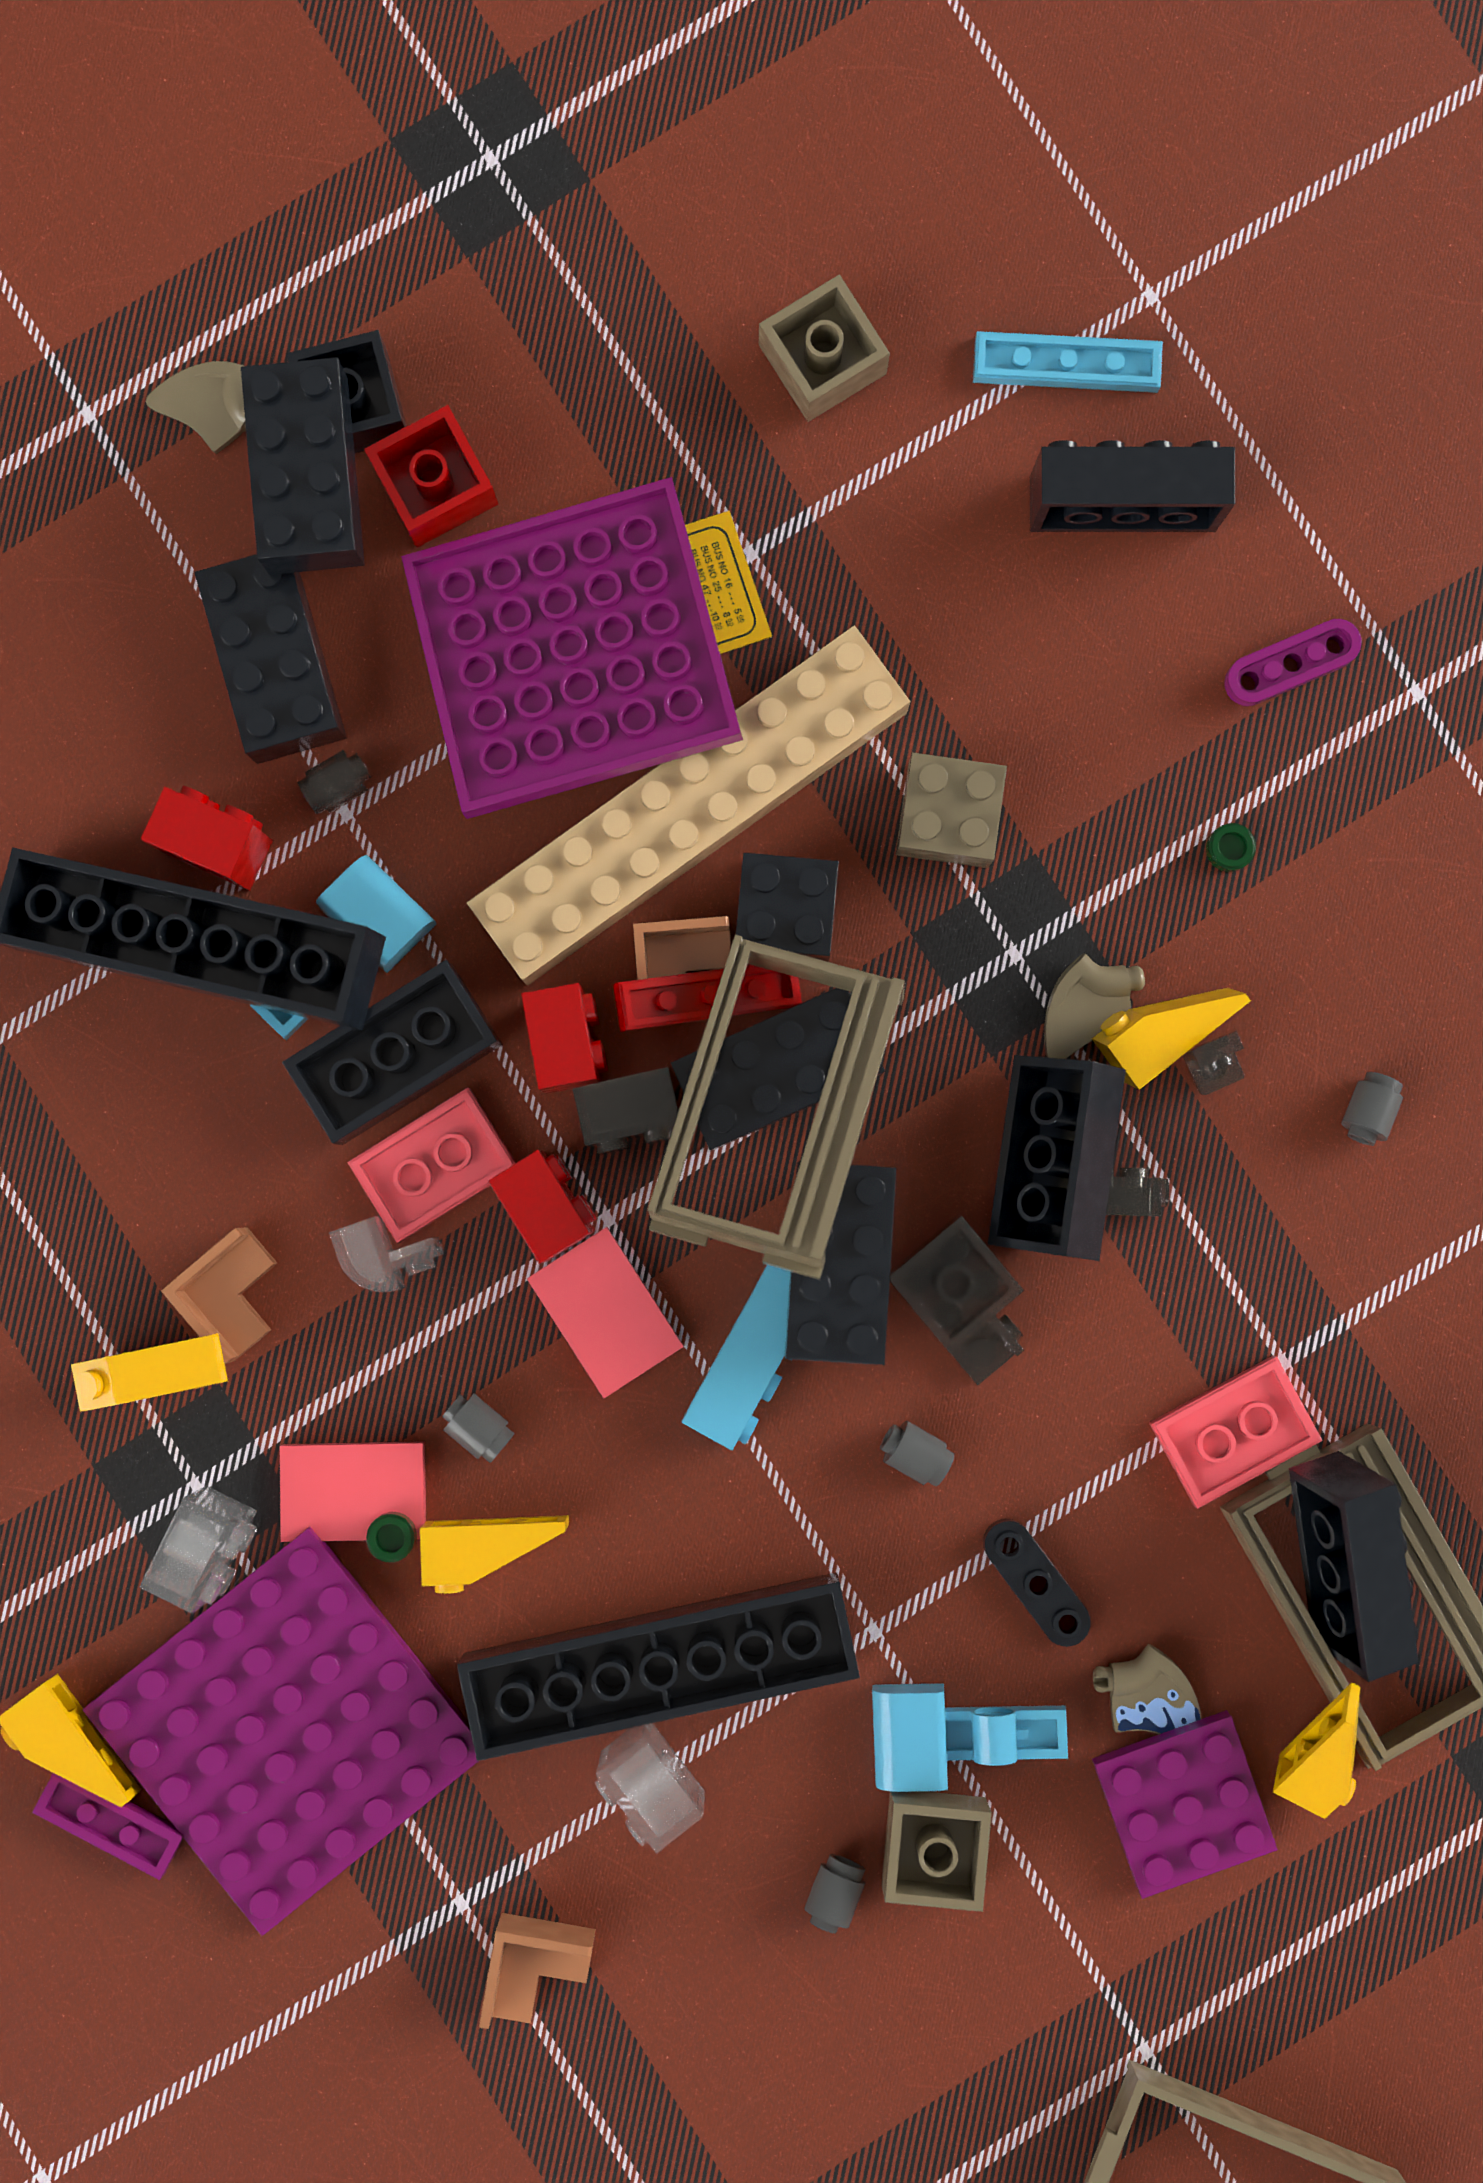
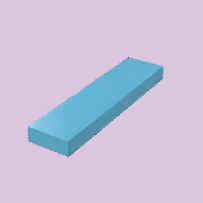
M977 331L975 336L973 383L1158 393L1161 387L1163 341Z

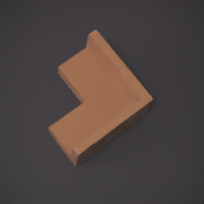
M729 916L633 924L637 980L725 968L731 950Z
M248 1227L235 1228L162 1289L161 1292L199 1337L219 1334L224 1364L236 1361L271 1331V1328L244 1298L242 1293L273 1268L277 1262Z
M502 1913L495 1932L479 2028L489 2029L492 2017L531 2024L539 1975L587 1983L596 1929Z

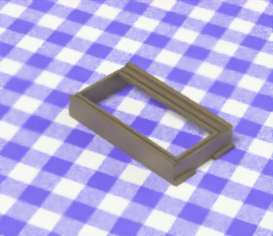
M735 935L648 1207V1213L652 1219L649 1231L704 1247L707 1246L708 1239L711 1238L764 1254L763 1264L820 1280L825 1264L824 1252L898 1005L903 1003L905 980L894 977L889 979L743 939L742 936ZM748 964L852 992L779 1235L672 1205Z
M1367 1423L1321 1450L1318 1449L1317 1445H1314L1266 1471L1268 1480L1220 1506V1509L1331 1703L1349 1683L1254 1515L1292 1494L1289 1468L1337 1451L1396 1483L1402 1499L1400 1517L1402 1532L1407 1541V1552L1405 1553L1407 1570L1472 1684L1378 1737L1359 1703L1356 1750L1368 1769L1372 1767L1377 1771L1382 1768V1764L1483 1707V1606L1382 1428Z
M1132 2060L1128 2061V2070L1084 2183H1109L1142 2096L1146 2093L1360 2182L1406 2183L1395 2168Z

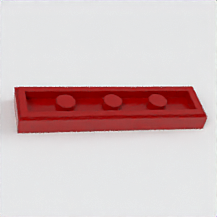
M748 965L731 1017L791 1009L802 1004L798 977ZM724 969L613 984L620 1031L625 1032L708 1020Z

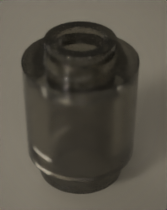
M343 749L305 772L306 777L297 783L307 802L318 815L325 810L331 813L367 792L369 789L365 781L372 778L358 753L349 756Z

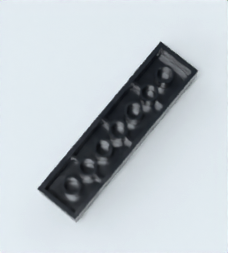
M12 847L0 892V944L3 946L357 1030H363L386 940L384 935L367 926Z
M837 1572L464 1653L457 1663L477 1761L860 1678Z

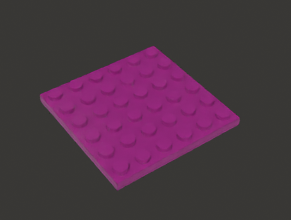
M672 477L401 556L462 814L466 819L743 740Z
M311 1527L307 1528L82 1710L178 1832L184 1835L183 1838L261 1936L281 1922L478 1762L468 1720L326 1542L321 1541Z

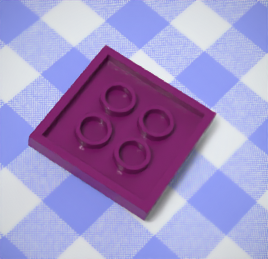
M1227 1710L1092 1758L1137 1890L1142 1899L1278 1850L1235 1725Z

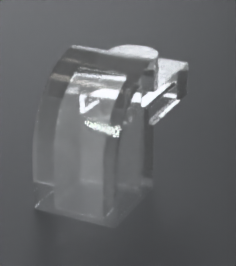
M380 1216L329 1232L343 1271L357 1285L371 1291L390 1292L406 1288L401 1269L406 1268L408 1276H412L435 1268L433 1258L444 1255L439 1237H431L393 1250L385 1224Z

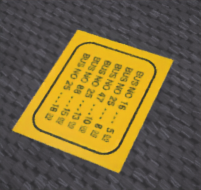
M730 510L685 525L720 654L772 637Z

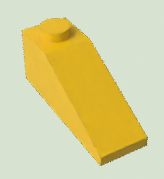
M1224 988L1128 1009L1126 1012L1119 1011L1102 1023V1031L1093 1037L1092 1040L1111 1066L1126 1069L1124 1083L1140 1090L1251 1000L1246 993Z
M218 1333L71 1364L80 1412L228 1381Z
M569 1515L426 1521L420 1527L422 1586H435V1593L464 1591V1585L474 1583L564 1533L569 1526Z
M58 1673L0 1715V1725L2 1726L0 1730L3 1739L12 1749L19 1750L23 1757L119 1807L128 1803L141 1790L111 1746L82 1711V1706Z
M1351 1682L1279 1754L1273 1793L1324 1819L1339 1805L1345 1806L1348 1804L1356 1787V1780L1352 1778L1355 1759L1360 1686Z

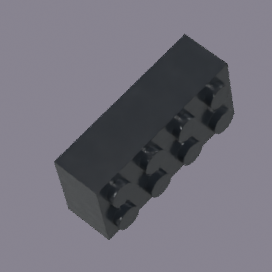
M327 358L240 367L257 559L269 575L365 566L348 378L339 359Z
M1068 440L1054 441L1049 443L1048 447H1041L1030 475V532H1216L1235 505V447H1220L1219 442L1211 440L1193 443L1191 447H1173L1171 442L1163 440L1147 442L1143 447H1125L1123 442L1116 440L1099 442L1096 444V447H1077L1076 442Z
M257 554L194 572L245 754L256 764L347 739L300 572L269 575L257 559Z
M444 960L369 1007L363 1030L339 1026L282 1063L332 1144L344 1145L503 1044L455 967L449 961Z
M835 988L724 1038L698 1120L699 1128L710 1152L819 1103L851 999L849 991ZM698 1050L671 1062V1066L684 1094ZM882 1063L880 1065L877 1076L882 1075L885 1072Z
M1014 1055L987 1245L1100 1261L1126 1069L1094 1061Z
M800 1161L797 1162L796 1177L800 1167ZM850 1165L824 1252L825 1264L820 1280L790 1272L785 1341L786 1359L885 1365L897 1168Z
M1340 1451L1289 1468L1308 1612L1333 1657L1367 1682L1419 1663L1416 1644L1419 1635L1416 1624L1413 1621L1411 1605L1413 1587L1407 1573L1405 1557L1407 1541L1402 1532L1400 1517L1402 1499L1396 1483Z

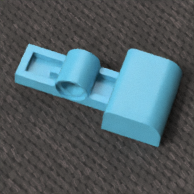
M368 855L360 857L350 865L316 900L318 907L329 918L367 926L386 937L379 967L386 973L436 925V921ZM250 1005L286 1041L309 1019Z
M944 1683L872 1685L876 1788L891 1792L945 1791L948 1789V1760H974L975 1763L981 1765L1000 1766L1017 1762V1759H1068L1065 1705L945 1708Z

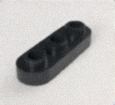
M1000 1519L992 1523L985 1531L983 1537L984 1551L1047 1637L1055 1644L1065 1647L1074 1646L1082 1642L1090 1630V1615L1034 1538L1016 1520ZM1007 1537H1013L1017 1541V1547L1012 1553H1003L1000 1549L1002 1540ZM1035 1576H1043L1046 1579L1044 1589L1039 1592H1034L1029 1587L1031 1579ZM1064 1615H1072L1075 1618V1624L1069 1630L1059 1628V1620Z

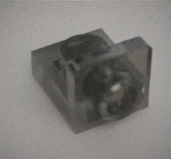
M1237 1031L1216 1038L1189 1050L1183 1055L1184 1061L1201 1095H1208L1244 1078V1072L1235 1052L1244 1049Z
M991 1312L986 1313L946 1347L976 1385L982 1383L1014 1355L1019 1356L1025 1351L1017 1342L1023 1337V1334L1006 1314L998 1319Z

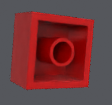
M449 405L436 410L364 449L416 548L499 505L494 489Z
M182 785L180 792H176L164 786L140 840L165 855L250 891L273 841L261 831L264 824L253 819L254 816L228 804H226L222 812L219 810L220 805L209 800V796L190 787Z
M579 983L521 993L538 1089L549 1094L602 1084L600 1073L608 1072V1063L604 1044H601V1040L594 1041L592 1026L600 1025L596 999L592 993L586 994Z
M536 1150L491 1178L488 1182L539 1264H542L596 1232L591 1222L595 1221L597 1217L583 1195L574 1197L566 1185V1182L571 1180L572 1176L558 1154L555 1155L553 1153L549 1156L545 1151Z

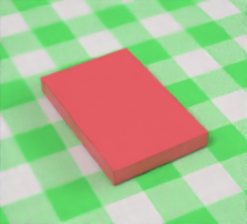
M468 1087L347 1163L396 1243H399L491 1186L488 1180L514 1165L516 1161L472 1090Z
M605 1227L527 1278L603 1398L608 1397L684 1347L682 1341L608 1227Z
M1274 1355L1149 1422L1191 1502L1197 1509L1323 1441L1279 1359Z
M425 1441L283 1444L280 1446L281 1542H291L309 1527L313 1529L321 1541L366 1540L367 1531L371 1523L387 1512H399L409 1517L415 1525L417 1539H420V1527L426 1522Z

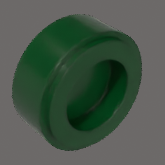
M1228 823L1220 826L1212 832L1206 843L1208 860L1215 868L1224 872H1235L1242 869L1251 862L1256 852V841L1253 834L1248 828L1237 823Z
M387 1512L380 1515L371 1523L366 1535V1542L370 1552L374 1557L383 1562H397L405 1558L414 1548L417 1539L414 1523L409 1517L399 1512Z

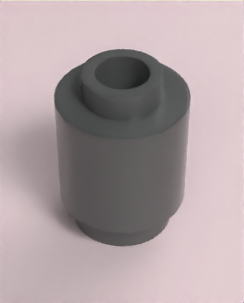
M1367 1072L1364 1080L1357 1082L1341 1122L1349 1130L1347 1136L1356 1142L1369 1146H1374L1376 1140L1387 1141L1403 1101V1096L1400 1094L1403 1084L1384 1074Z
M460 1394L442 1416L449 1422L443 1431L476 1459L482 1456L489 1463L494 1460L515 1434L506 1427L508 1421L476 1394H473L469 1400Z
M907 1420L900 1427L893 1424L885 1434L880 1445V1449L885 1452L884 1463L922 1485L928 1482L935 1487L947 1475L955 1456L953 1452L946 1449L947 1444Z
M830 1854L827 1863H821L804 1907L812 1915L810 1919L811 1924L830 1933H837L839 1927H850L866 1884L862 1879L866 1870L863 1866L836 1854Z

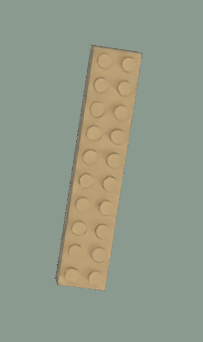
M854 625L735 710L743 737L742 741L658 765L468 901L467 904L522 981L528 986L907 714L911 701Z

